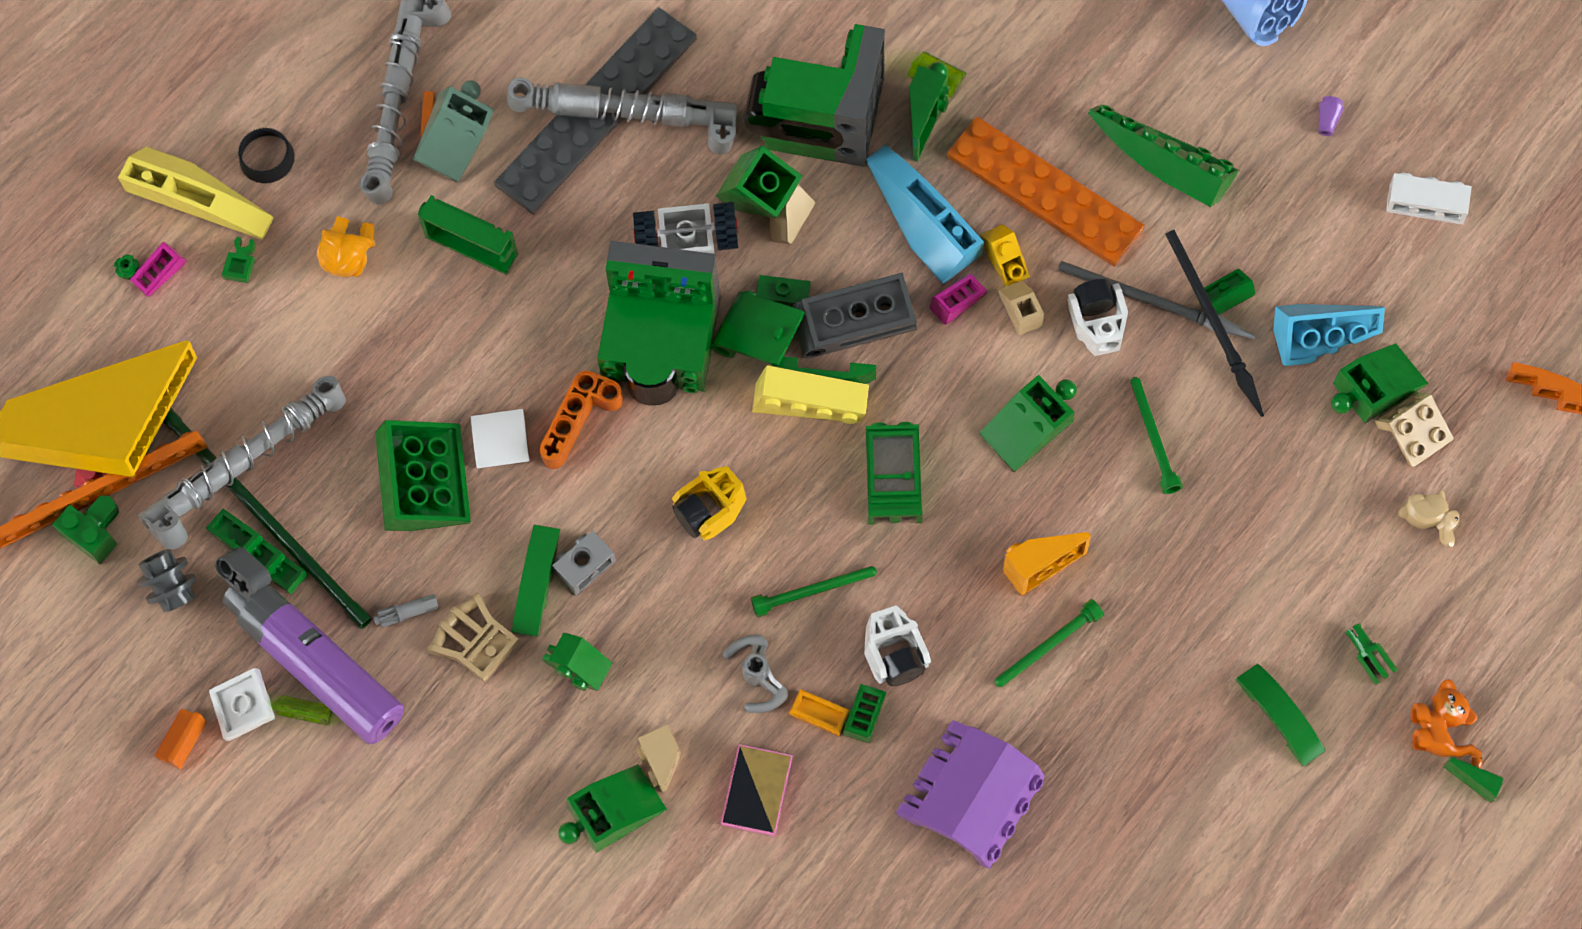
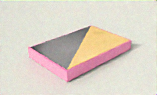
M739 744L721 826L775 837L793 755Z

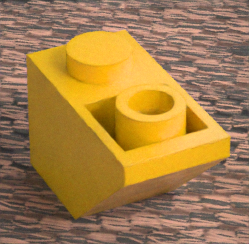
M1001 224L980 234L981 239L984 241L987 256L1005 286L1030 277L1014 231Z

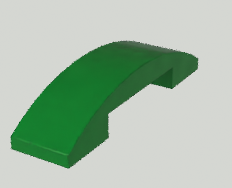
M783 356L779 366L772 365L773 367L862 384L876 380V365L850 362L849 372L798 368V358Z
M1256 664L1236 678L1237 683L1251 701L1255 700L1282 734L1287 741L1286 746L1303 767L1326 751L1305 716L1284 689L1263 667Z

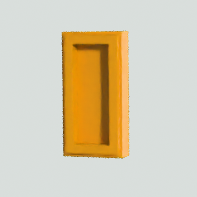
M802 689L799 690L789 712V716L838 737L850 714L849 709Z

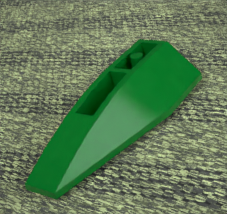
M1098 105L1089 110L1088 114L1103 132L1141 167L1166 184L1209 207H1212L1221 200L1240 171L1234 168L1230 161L1213 157L1211 152L1203 147L1192 146L1135 121L1130 117L1119 114L1107 105Z

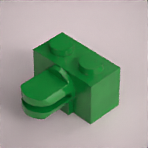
M101 495L84 514L69 504L52 526L63 538L101 564L117 546V543L107 532L106 528L119 514V508L111 497Z
M564 632L556 646H548L547 651L550 654H544L542 660L547 665L555 668L559 675L571 679V685L582 691H586L587 688L598 691L612 665L609 659L584 638Z

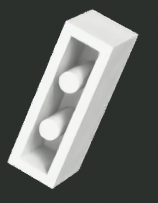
M1394 173L1389 186L1386 212L1463 225L1469 211L1472 186L1464 185L1458 181L1444 182L1434 177L1421 178L1409 173Z

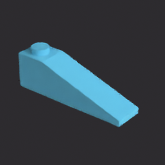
M1321 304L1275 306L1273 331L1282 364L1284 366L1309 364L1316 361V358L1326 353L1333 354L1338 352L1340 347L1350 343L1356 344L1382 333L1385 307Z

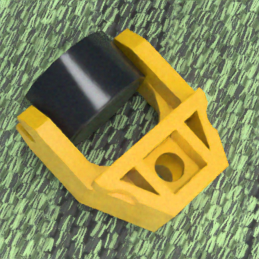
M728 466L714 468L711 471H700L699 476L678 490L671 500L674 502L672 506L673 511L684 529L693 538L700 536L705 541L713 538L734 523L747 498L743 483ZM704 493H707L721 509L720 512L712 517L699 499Z

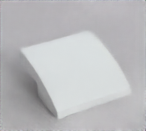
M523 409L471 416L477 468L530 461Z

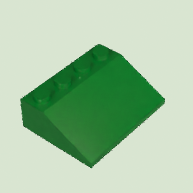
M385 420L375 431L385 531H417L469 524L471 518L460 424Z

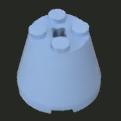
M1222 0V2L1253 42L1259 46H1267L1278 41L1277 35L1288 25L1294 26L1301 16L1307 0Z

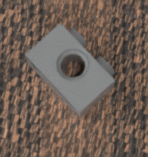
M593 530L588 535L583 534L574 543L575 546L568 552L564 551L558 555L552 565L555 574L576 596L616 562L614 552ZM581 557L589 559L586 565L580 566L576 564L577 560Z

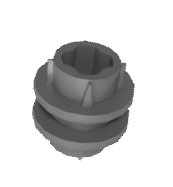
M164 549L139 563L144 575L137 580L139 587L150 586L152 592L146 597L148 604L159 602L163 612H169L185 605L195 597L190 587L197 580L195 574L184 575L181 570L188 564L186 557L176 559L171 549Z

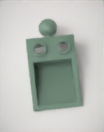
M472 80L464 82L461 86V92L449 86L438 94L413 157L414 161L455 182H459L486 132L494 111L491 107L476 100L481 93V88L477 82Z

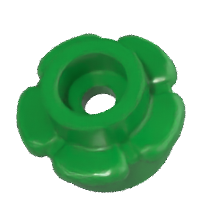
M123 255L122 258H118L114 263L116 275L123 279H130L139 269L138 260L134 259L132 255Z

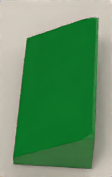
M1236 269L1204 287L1217 315L1226 312L1255 295L1253 280L1240 269Z

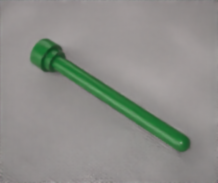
M1133 377L1130 380V384L1162 473L1160 477L1163 494L1178 492L1183 488L1181 478L1175 472H1172L1141 380L1138 377Z
M869 566L772 597L762 596V594L751 597L752 606L756 617L768 615L767 612L772 611V607L876 575L877 570L875 567Z
M1093 599L1088 600L1082 605L1083 608L1078 616L999 675L994 681L995 685L1003 687L1085 623L1097 622L1101 619L1104 613L1100 606Z

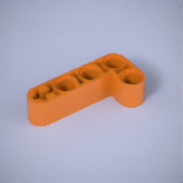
M588 370L577 373L540 445V454L546 467L558 469L563 466L593 405L606 411H616L622 406V391L616 381ZM585 383L593 384L589 389L581 388ZM611 392L617 394L613 399H606L604 397ZM574 405H580L582 407L577 412H572L569 410ZM566 427L570 429V431L567 434L558 433V431L562 428Z

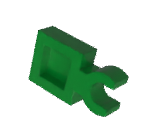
M237 237L234 241L236 253L228 252L222 277L226 280L249 283L255 262L254 257L249 255L255 251L256 245L254 240L250 239L248 246L241 247L242 239Z

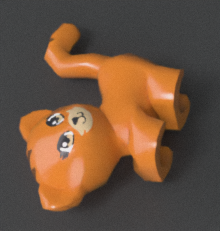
M1447 679L1441 682L1438 692L1432 697L1431 711H1429V707L1425 703H1415L1411 707V722L1420 724L1422 729L1413 731L1412 746L1415 750L1427 751L1440 757L1470 755L1472 757L1471 765L1481 768L1483 764L1481 751L1473 744L1455 746L1447 731V727L1468 726L1477 721L1476 713L1470 709L1466 697L1457 691L1456 685L1452 680Z

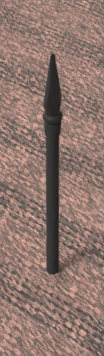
M1171 230L1165 235L1226 354L1231 372L1235 373L1237 385L1261 417H1263V410L1252 375L1246 370V364L1241 362L1242 359L1224 329L1176 231Z

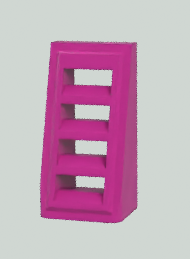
M163 241L129 280L149 297L173 276L187 260L171 245ZM167 255L172 258L170 262L165 259ZM159 262L165 266L163 270L157 266ZM151 269L158 274L156 278L149 273ZM145 276L152 283L148 286L141 278Z
M969 274L933 296L929 307L940 321L946 325L984 297L988 291L972 274ZM965 286H968L974 294H971ZM957 292H960L966 299H963Z

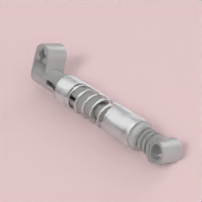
M515 78L508 85L507 104L513 111L517 112L532 109V106L538 109V106H540L541 110H545V107H548V111L563 116L593 117V119H597L599 112L600 118L603 119L606 112L612 113L615 121L618 119L619 114H621L620 117L626 118L628 122L631 119H639L640 123H643L644 120H650L654 125L660 121L661 125L664 124V126L688 127L690 124L708 126V147L712 152L719 155L726 154L731 150L736 134V103L692 99L689 95H676L673 93H663L662 96L652 95V92H649V95L639 94L638 90L636 93H626L625 89H623L621 96L613 95L612 87L607 95L600 94V86H582V84H564V82H556L554 85H550L549 88H547L546 84H543V87H540V84L534 87V83L525 78ZM516 93H523L525 96H524V97H518V96H516L515 94H516ZM720 128H725L723 139L719 135Z

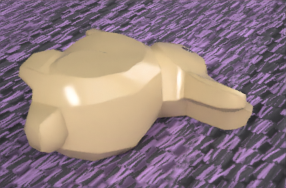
M1439 491L1438 494L1424 496L1416 494L1409 496L1408 501L1404 502L1403 507L1398 512L1399 517L1406 518L1412 526L1421 530L1436 526L1439 529L1441 543L1448 547L1454 546L1455 537L1453 530L1458 525L1459 514L1456 510H1449L1445 499V492Z

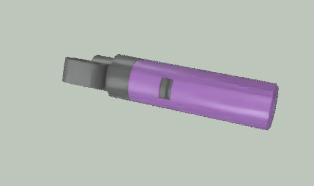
M237 547L215 561L216 570L231 585L225 592L222 603L238 617L237 624L368 745L378 743L389 735L390 731L400 722L403 716V704L295 606L290 604L273 587H270L271 577L268 570L246 549Z

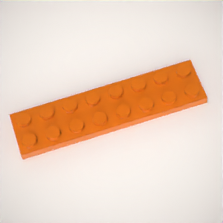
M977 116L947 152V158L1114 267L1144 229V224Z

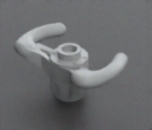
M749 635L739 638L724 650L723 657L730 659L742 648L749 645L753 646L752 654L748 655L747 659L742 663L743 677L748 684L754 687L762 686L774 695L771 700L766 702L747 703L744 706L745 711L748 713H763L779 707L788 699V690L773 678L767 659L764 656L768 648V641L762 635Z

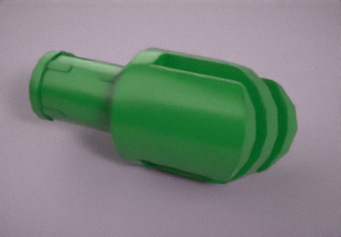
M1358 623L1353 626L1358 637L1351 628L1345 634L1359 651L1358 661L1374 684L1377 685L1380 683V680L1366 660H1371L1384 679L1389 677V674L1377 658V653L1381 655L1393 673L1398 669L1381 644L1373 643L1361 627V624Z

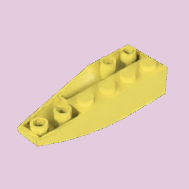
M144 147L130 155L118 177L126 192L261 240L264 239L274 219L272 215L192 162L149 147Z

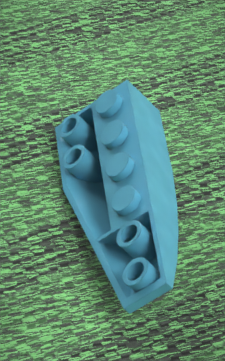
M884 145L866 158V162L910 248L942 284L983 255L984 241L946 199L902 157L887 145Z

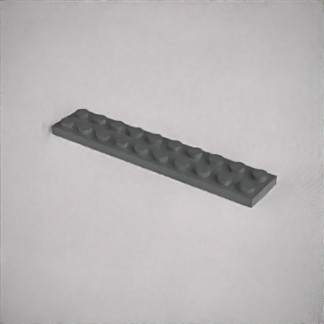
M658 7L585 85L600 86V94L608 95L611 87L613 88V95L621 96L623 89L626 90V93H636L638 90L639 94H646L697 40V35ZM599 112L597 119H593V117L583 118L580 116L556 115L494 181L495 187L534 215L623 119L620 117L621 114H619L616 121L613 119L612 113L606 112L603 119L600 118Z

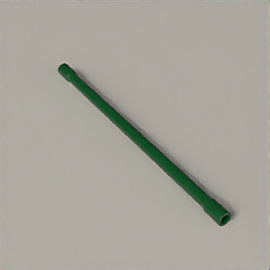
M170 408L163 423L179 437L186 432H190L191 430L183 423L181 417ZM208 448L196 453L206 466L217 458ZM234 478L232 485H225L343 608L345 614L360 629H364L371 623L372 617L335 582L237 478Z

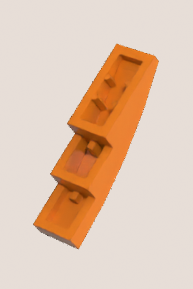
M1512 362L1507 371L1506 381L1532 386L1531 396L1558 400L1556 410L1582 414V384L1542 368Z

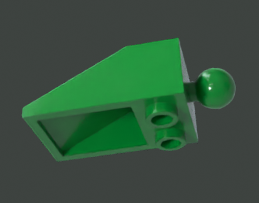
M934 62L929 68L919 65L909 86L912 155L915 162L919 161L940 113H945L950 99L947 98L950 87L947 86L948 69L941 62Z
M1395 343L1361 356L1341 368L1333 382L1340 393L1332 398L1331 406L1339 414H1345L1353 408L1366 424L1414 392L1427 386L1428 382Z
M1037 375L1002 408L979 435L1014 472L1017 471L1074 422V411L1063 400H1070L1076 395L1077 388L1075 383L1069 379H1063L1056 385L1055 392L1040 375ZM1040 399L1042 404L1037 405L1033 400ZM1056 417L1058 420L1053 422L1051 418Z
M637 764L591 783L566 798L567 807L576 823L566 822L562 824L558 830V836L563 843L573 844L578 841L580 833L583 832L594 851L598 853L667 811V808ZM586 808L590 809L588 811L589 815L584 816L582 810ZM604 831V833L596 836L597 832Z

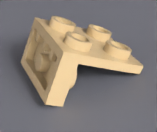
M1414 392L1374 420L1378 429L1392 432L1409 466L1412 467L1453 440V436L1431 394Z

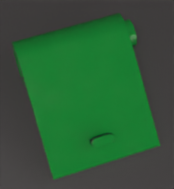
M749 290L738 292L711 344V348L724 357L733 358L736 353L779 366L805 313L802 310L759 297Z

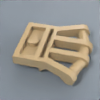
M476 593L467 602L457 607L453 606L449 611L451 614L444 621L441 620L437 624V632L432 644L428 645L427 652L434 656L458 661L485 682L520 641L519 638L492 618L479 593ZM479 608L487 624L482 628L466 614ZM458 621L464 623L477 634L471 642L453 629ZM447 635L465 648L462 653L442 647Z

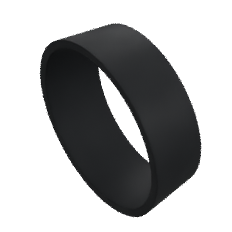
M259 128L253 130L242 139L239 145L238 155L241 170L252 181L258 183L276 182L285 177L293 167L295 160L294 149L286 137L275 129ZM275 136L284 140L286 143V155L283 161L273 169L257 171L249 168L242 160L245 148L259 137Z

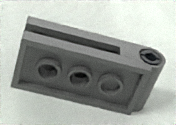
M903 272L801 299L802 301L791 306L805 313L796 330L804 358L818 357L917 330V320ZM887 305L890 309L883 311L879 307ZM857 312L865 313L863 317L854 316Z

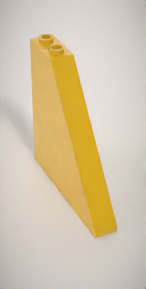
M184 340L8 399L2 410H0V458L133 477L197 360L190 341Z

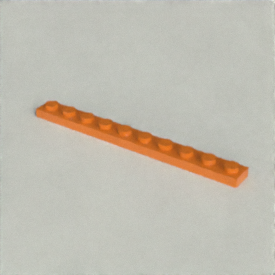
M198 430L186 432L178 440L170 444H161L155 451L145 455L133 477L107 473L98 479L86 481L82 487L74 491L69 490L61 493L57 499L49 503L44 502L37 505L29 513L12 517L10 522L0 526V549L54 523L69 504L79 511L91 505L101 495L110 496L208 448L205 439Z

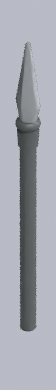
M1061 261L1058 270L1086 281L1107 279L1111 282V286L1119 283L1123 295L1186 317V319L1195 323L1198 322V325H1204L1214 331L1204 311L1201 312V310L1192 307L1188 308ZM1218 315L1227 334L1255 338L1254 335Z

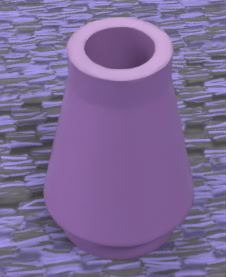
M1333 96L1323 97L1322 102L1319 103V134L1333 136L1334 129L1344 110V106H1342L1343 100Z

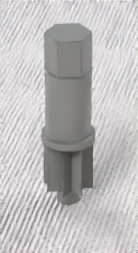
M431 594L377 611L378 616L373 618L375 624L381 623L382 627L437 610L439 606L435 594Z

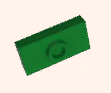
M759 275L756 294L759 297L792 306L802 301L801 299L809 298L811 281Z

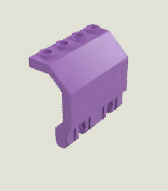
M952 720L946 729L947 733L943 734L941 740L946 745L955 748L953 753L949 754L941 749H934L932 752L933 756L929 757L919 773V779H916L913 783V786L918 791L927 794L924 800H920L913 795L907 794L903 799L905 802L900 804L895 813L916 826H924L955 841L969 851L981 866L990 869L993 862L999 859L1002 847L1007 839L1011 838L1014 834L1020 817L1028 811L1030 801L1035 792L1041 789L1045 776L1036 763L1009 743L972 726L968 727Z

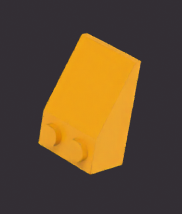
M1089 532L1028 539L1022 544L1016 542L1006 550L1007 554H1005L1003 572L1019 594L1023 596L1087 554L1091 535Z

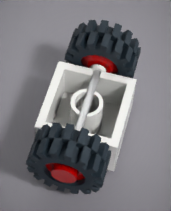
M734 202L713 204L715 225L714 222L711 223L709 203L658 209L659 228H657V231L654 210L634 212L633 230L635 244L658 247V236V239H661V247L714 254L712 234L716 230L718 251L739 248L738 226Z

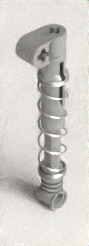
M401 0L395 32L391 34L389 39L391 52L389 62L385 63L387 67L385 82L380 84L383 88L382 97L385 99L384 104L376 105L378 109L383 110L380 125L372 126L373 130L378 131L377 141L368 145L367 156L369 157V162L366 170L367 173L360 180L361 190L373 204H384L392 196L390 182L393 165L398 161L400 156L398 149L402 145V141L396 134V131L402 129L406 124V119L400 111L410 104L408 92L409 87L414 83L413 67L419 60L416 52L421 49L422 42L419 38L421 26H442L450 20L451 10L445 0ZM408 99L407 104L401 108L402 103L406 102V100ZM401 115L404 123L397 129L399 116ZM395 136L399 139V146L397 148L394 146Z
M323 376L314 383L311 393H307L306 397L300 398L301 401L289 402L282 407L284 416L270 426L262 421L264 430L250 440L241 436L244 443L242 446L236 444L226 452L221 450V456L207 466L201 465V470L188 479L183 477V479L177 482L176 488L138 514L144 526L165 548L176 549L181 547L187 541L188 533L179 519L193 508L198 509L202 507L204 500H212L213 494L225 485H232L234 478L244 471H252L254 468L253 460L259 455L273 456V445L280 440L293 442L294 430L305 433V431L310 429L314 419L317 420L319 415H324V411L335 412L345 405L346 397L336 377ZM292 433L291 440L284 439V437ZM269 448H272L271 454L264 453Z

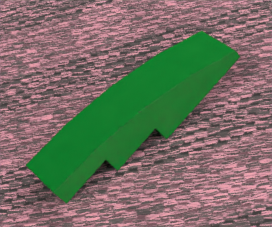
M224 508L206 527L207 531L231 550L237 547L246 549L268 570L271 581L290 595L308 576L304 569L288 559L283 552L264 540L259 533Z
M533 525L511 631L513 633L540 636L543 612L546 609L549 586L553 578L554 569L552 565L557 554L560 535L559 528Z

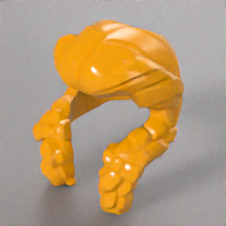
M337 216L331 230H322L321 241L317 249L320 266L325 272L335 276L359 277L367 263L366 251L369 248L375 247L374 224L362 223L359 236L346 234L350 221L345 217Z

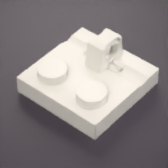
M253 668L209 690L224 740L231 741L275 719L271 700L266 691L260 669Z

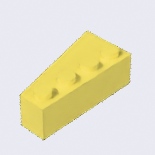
M766 365L755 384L752 412L836 420L847 424L860 423L866 415L869 385Z

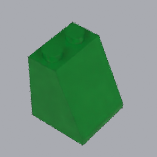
M762 145L740 156L715 196L724 203L734 202L735 211L777 218L803 175Z

